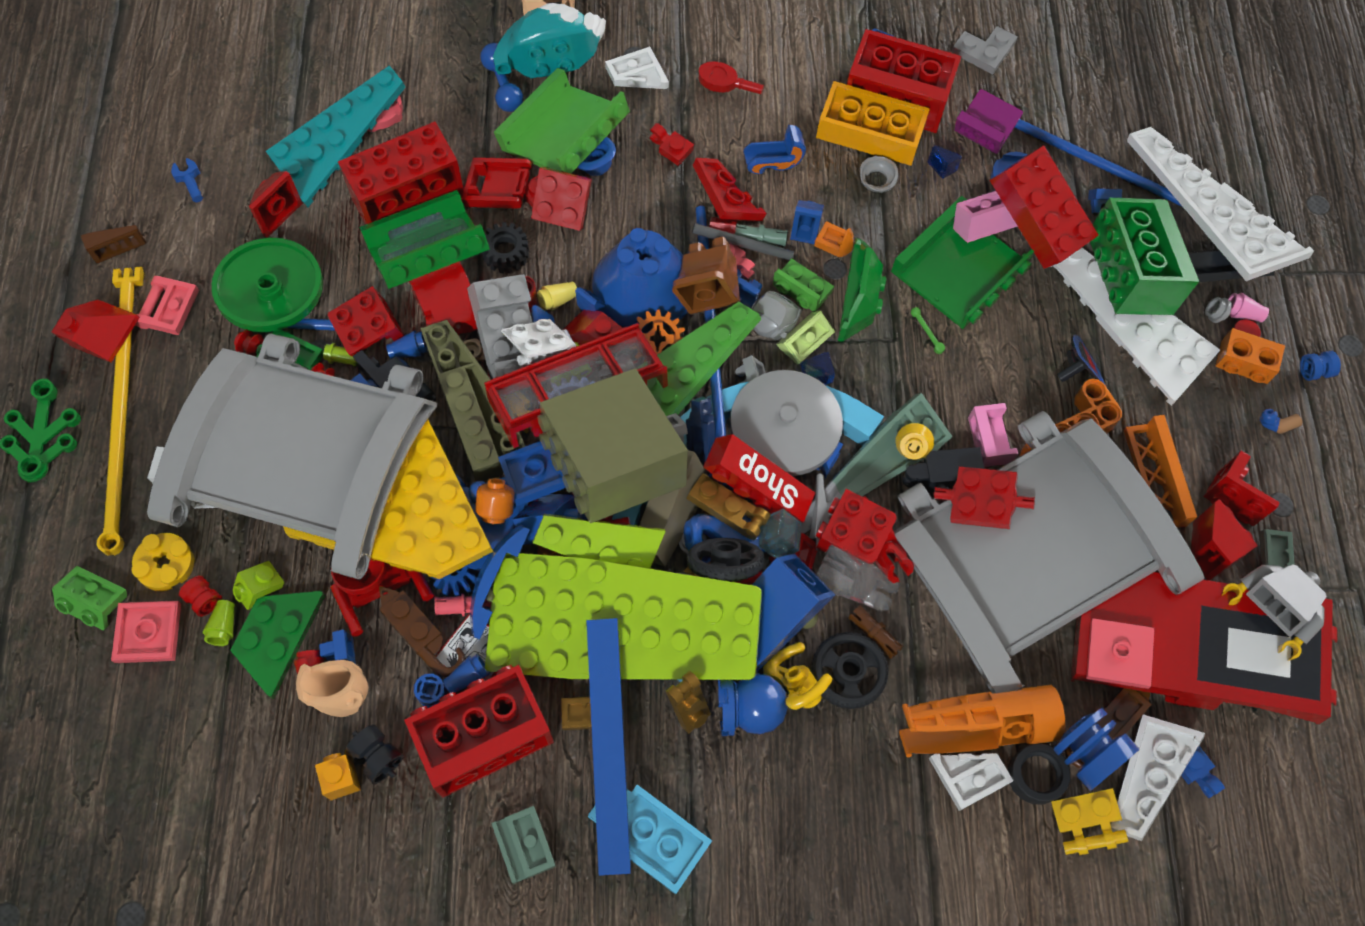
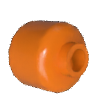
M497 478L489 479L487 483L477 488L475 511L482 517L484 522L501 524L505 522V519L512 516L515 494L513 488L506 485L504 480Z

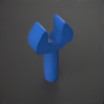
M186 158L188 169L183 172L174 163L171 173L177 183L185 182L193 202L198 203L202 201L203 197L194 179L200 174L196 163Z

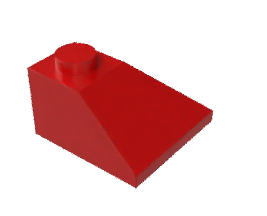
M282 171L273 173L260 184L254 192L249 208L263 236L268 238L303 203L290 173Z
M97 299L67 308L51 332L71 347L112 363L140 317L137 314Z
M583 310L563 330H568L573 342L578 343L580 346L598 337L619 331L622 327L603 312ZM596 362L589 364L592 370L591 374L600 366Z

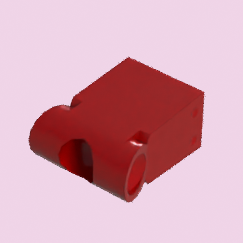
M460 261L409 281L411 290L425 318L426 326L447 320L458 335L478 330L467 290L471 284Z

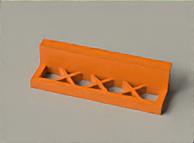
M1165 415L1153 416L1148 424L1126 427L1124 433L1135 469L1149 487L1153 481L1163 486L1164 495L1162 498L1158 495L1156 497L1162 506L1171 512L1173 522L1177 528L1187 527L1197 518V514ZM1146 432L1149 441L1147 447L1136 442L1134 434ZM1145 455L1155 461L1157 468L1154 473L1144 467L1142 460Z

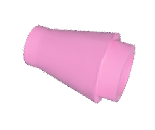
M1233 293L1228 298L1232 304L1229 315L1232 318L1263 322L1268 316L1269 308L1262 306L1244 293Z

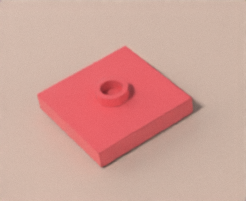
M179 601L118 603L111 661L114 663L175 661L181 603Z
M1092 618L1090 621L1086 679L1149 689L1152 678L1154 628Z

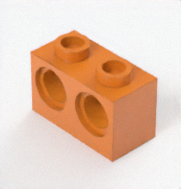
M1232 328L1221 341L1215 367L1231 374L1250 378L1257 383L1268 384L1279 373L1285 345Z

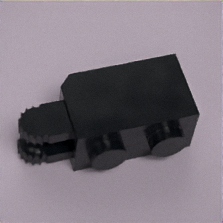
M980 447L930 451L923 463L912 464L906 468L902 482L910 488L922 482L928 493L935 492L936 487L953 489L957 481L959 467L984 469Z

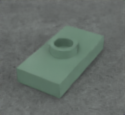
M1263 529L1260 532L1262 565H1276L1283 568L1292 564L1295 565L1292 532Z

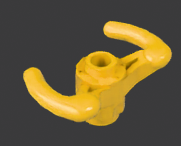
M802 642L789 645L780 650L763 666L764 675L771 676L787 689L789 694L786 698V705L793 710L816 706L821 701L822 694L832 682V677L829 674H823L817 682L809 668L804 665L793 666L789 669L779 666L790 657L804 652L805 645Z

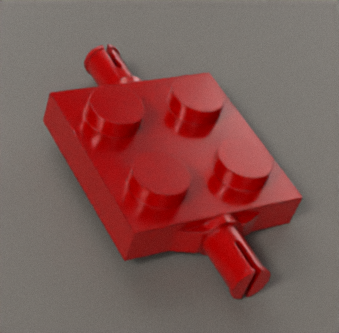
M959 467L957 481L953 489L936 487L934 492V499L951 500L950 520L951 523L1010 529L1012 515L1016 507L1032 510L1035 508V497L1018 496L1016 490L1018 474L1011 471Z

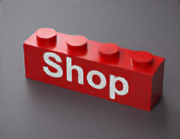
M733 434L715 439L703 467L712 473L714 479L727 483L734 488L733 491L736 494L749 498L755 503L756 507L765 509L775 516L777 522L783 525L804 522L815 492Z

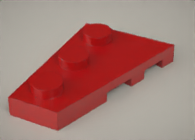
M695 159L692 166L720 219L763 221L767 213L762 207L757 209L751 203L752 196L747 191L742 192L735 185L736 179L718 159Z

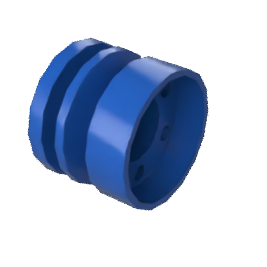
M1103 708L1085 715L1063 734L1058 745L1053 749L1057 755H1060L1069 747L1074 753L1064 761L1066 765L1072 764L1079 759L1084 763L1076 776L1089 791L1093 790L1140 750L1126 733L1115 739L1109 736V733L1117 724L1114 720L1103 728L1098 724L1108 714Z

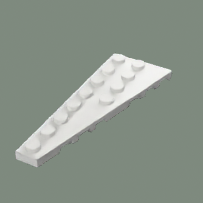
M1152 127L1129 134L1127 142L1245 281L1309 259L1314 251L1311 247L1305 249L1293 240L1295 238L1294 234L1290 231L1286 234L1274 225V219L1256 212L1255 207H1253L1250 201L1225 182L1219 184L1211 178L1209 170L1204 169L1202 171L1191 163L1193 158L1189 155L1178 153L1174 150L1172 143Z
M1081 248L1061 263L1053 265L1064 277L1063 282L1077 292L1081 297V303L1084 306L1088 305L1096 314L1095 319L1119 347L1122 346L1133 357L1132 362L1137 368L1141 367L1151 378L1149 382L1154 388L1158 386L1168 398L1167 403L1171 406L1220 351V349L1174 315L1115 314L1112 303L1109 301L1105 283L1102 281L1098 263L1094 256L1085 249Z

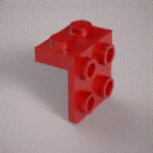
M845 489L841 499L835 497L828 510V513L832 514L829 523L823 521L815 535L820 538L816 548L827 552L830 545H833L868 564H873L877 560L896 521V514Z

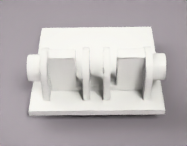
M540 319L534 323L516 324L510 328L501 329V332L521 352V355L517 357L519 366H528L576 347V344L550 319Z

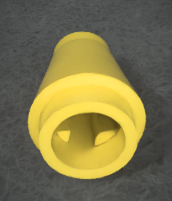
M573 281L542 286V289L537 291V298L541 308L545 311H553L576 297L575 290L577 286Z

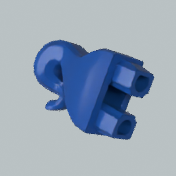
M697 514L686 521L684 525V542L688 551L697 543L704 541L702 533L710 539L736 538L748 541L759 547L763 554L768 553L773 548L770 535H758L755 540L748 539L712 515ZM745 515L742 518L746 522L751 521V519ZM703 556L701 561L709 563L711 557Z

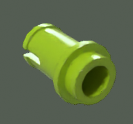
M334 342L331 345L326 344L323 359L328 360V363L338 362L357 367L353 356L351 357L344 347L337 346Z

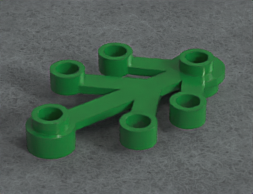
M48 379L35 381L30 389L32 396L37 400L33 429L25 422V417L18 410H10L4 416L5 423L11 428L16 429L30 443L28 455L20 448V441L13 435H6L0 440V448L7 454H11L18 461V474L27 482L41 480L47 474L48 464L62 452L69 453L77 447L76 439L72 435L65 433L57 438L53 446L43 452V446L67 426L75 427L81 421L80 414L75 409L68 408L47 427L50 403L56 399L58 393L56 386ZM74 415L72 420L67 421L69 416ZM18 416L16 421L11 422L14 417ZM70 440L67 446H63L65 441ZM14 441L13 445L7 448L8 443ZM37 466V468L33 472H31L32 468Z

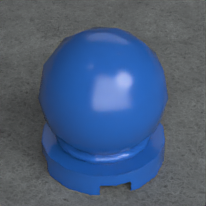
M758 673L751 680H740L737 683L733 680H718V707H722V721H719L721 736H734L735 729L738 727L747 733L758 735L774 731L784 721L788 709L786 705V691L771 676Z

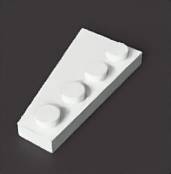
M1142 715L1135 739V744L1140 750L1129 760L1117 802L1122 821L1111 823L1113 832L1125 829L1128 837L1140 841L1143 840L1205 737L1204 732Z

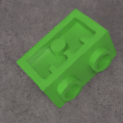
M792 258L782 270L777 269L774 273L773 286L780 293L787 294L795 299L801 307L810 309L813 312L819 309L834 289L832 284Z
M76 566L52 588L54 605L61 613L70 614L80 619L84 624L91 627L95 626L101 630H105L108 627L107 616L118 606V603L127 598L126 589L79 566Z

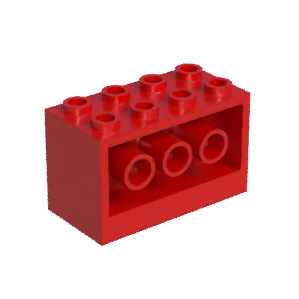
M865 29L849 73L847 85L930 108L923 130L937 133L961 56Z
M436 122L338 161L350 196L365 225L455 190L458 191L462 198L464 191L458 161Z
M512 665L505 666L495 673L496 676L486 681L478 679L467 686L468 689L459 694H456V692L449 693L441 697L439 703L430 708L427 706L417 708L410 713L411 717L404 720L432 787L442 798L554 743L547 723L519 665L515 667ZM510 710L508 714L503 715L504 711ZM482 723L481 727L475 729L477 724ZM454 737L452 741L446 743L449 738Z

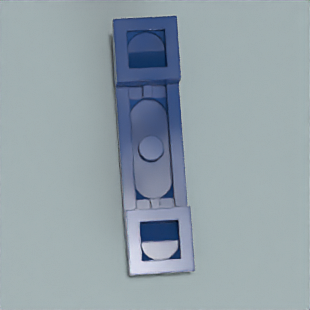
M523 525L513 529L495 546L494 552L489 554L479 572L470 606V625L474 638L480 640L492 614L491 609L483 605L506 553L518 557L530 529Z

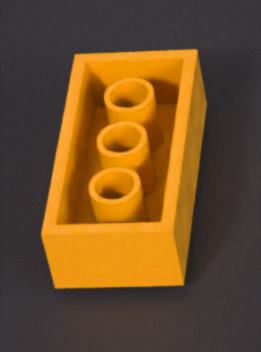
M833 81L819 119L816 138L912 166L930 108Z

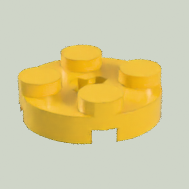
M172 533L149 534L144 537L133 555L132 574L145 587L151 590L168 591L173 589L172 586L177 585L179 582L183 583L188 579L193 571L195 558L189 545L178 535ZM166 556L170 560L169 564H163L162 568H158L159 564H157V561Z

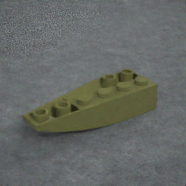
M447 320L421 328L475 481H484L502 475L504 472L498 457L523 448L525 445L520 432H517L519 447H512L488 401L484 385L485 382L491 379ZM501 398L511 419H514L509 404L505 398Z

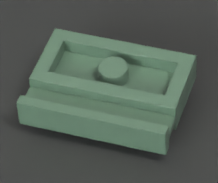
M535 806L491 823L513 885L556 867Z

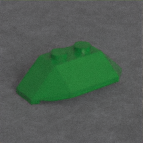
M859 238L855 239L851 255L838 341L841 342L871 325L875 314L881 313L883 299L879 298V291L884 292L886 276H882L883 264L873 249Z

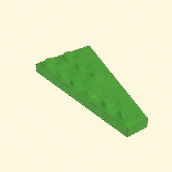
M737 302L657 355L662 364L667 366L668 386L662 388L657 378L654 377L647 380V387L666 416L674 413L678 415L761 321L759 313L741 302ZM645 362L636 369L638 370L640 368L648 366L647 362Z

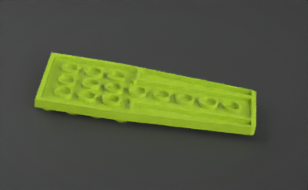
M506 553L494 579L493 593L495 598L491 605L492 614L490 616L485 660L486 671L497 672L508 665L513 667L519 665L524 675L589 679L586 620L617 618L621 679L683 680L682 676L688 671H691L699 680H751L756 676L762 590L757 586L587 558L519 553L518 557Z

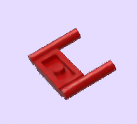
M386 563V574L383 581L374 590L361 595L345 593L334 583L330 588L351 635L356 637L363 633L353 607L359 608L380 598V586L396 590L410 583V578H412L422 600H431L434 595L423 573L414 570L412 572ZM367 569L362 579L355 580L357 582L368 580L371 576V571Z

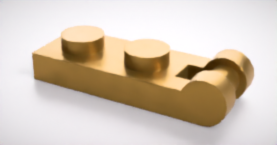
M704 473L686 498L751 540L757 539L761 532L760 527L765 525L770 519L768 511L761 507H755ZM745 515L748 518H750L751 521L746 522L742 518Z
M691 671L682 676L683 680L677 686L672 685L666 690L679 723L688 734L695 728L697 729L704 725L708 716L711 715L700 688L701 682Z

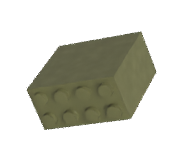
M636 368L540 402L541 415L537 416L543 432L539 434L541 444L545 451L550 450L552 454L551 461L555 470H561L566 490L573 492L577 510L580 514L585 513L590 523L686 486L688 450Z

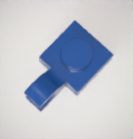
M1199 746L1182 773V778L1187 784L1196 781L1208 798L1225 789L1222 782L1209 772L1216 766Z

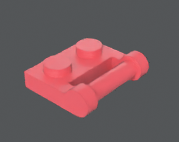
M154 276L150 283L152 288L140 313L137 314L140 318L135 326L142 329L150 328L179 335L199 289L194 284ZM162 291H165L154 317H151Z

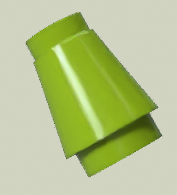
M228 600L217 601L203 630L206 643L214 646H226L229 640L233 638L235 607L233 602Z

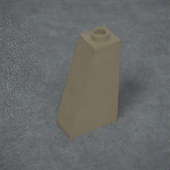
M688 450L686 486L649 500L640 522V527L661 528L666 531L651 566L655 563L666 567L682 538L686 521L695 516L699 508L686 498L703 473L707 476L708 474L693 451Z

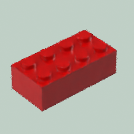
M1044 145L1027 154L989 180L1044 269L1061 263L1099 236Z

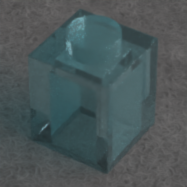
M785 509L770 514L768 522L760 527L759 547L775 559L798 552L800 550L802 523Z

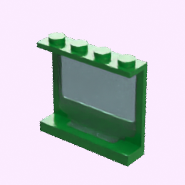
M457 190L359 227L367 248L388 289L490 250L482 225H474L464 209Z

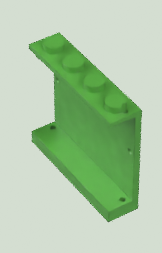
M557 68L494 131V134L502 151L520 159H528L532 164L539 167L543 166L571 174L625 118L630 110L624 92L620 91L616 97L612 98V101L570 86L565 70Z

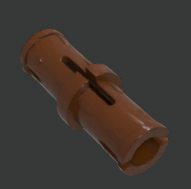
M862 605L858 606L853 611L854 614L851 613L848 617L890 659H893L899 653L898 650L901 651L904 647L885 629L886 625L883 622L879 623Z

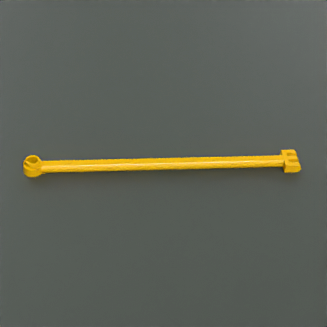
M135 267L134 276L132 268H124L123 277L120 268L113 269L112 283L116 288H120L119 308L132 313L135 286H143L144 272L142 267ZM132 331L115 356L103 533L97 539L98 549L107 556L119 554L124 547V540L119 535ZM113 542H117L113 548L109 549Z

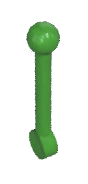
M913 307L911 315L917 318L934 344V352L942 354L945 350V345L938 342L920 315L921 310L918 307Z

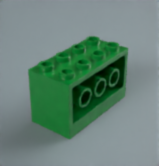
M1109 197L1092 224L1099 236L1090 241L1115 314L1174 315L1199 283V279L1168 201Z

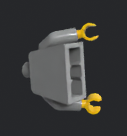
M1292 564L1285 568L1276 565H1261L1241 578V583L1238 585L1230 583L1224 587L1222 596L1229 591L1237 594V597L1233 598L1229 605H1236L1240 601L1243 592L1248 589L1249 591L1246 595L1289 637L1296 636L1293 640L1279 645L1277 649L1278 653L1282 652L1286 646L1293 649V655L1287 661L1299 657L1302 651L1301 645L1303 643L1307 645L1324 625V607L1322 603L1327 596L1319 587L1320 578L1311 571L1304 573L1297 565Z

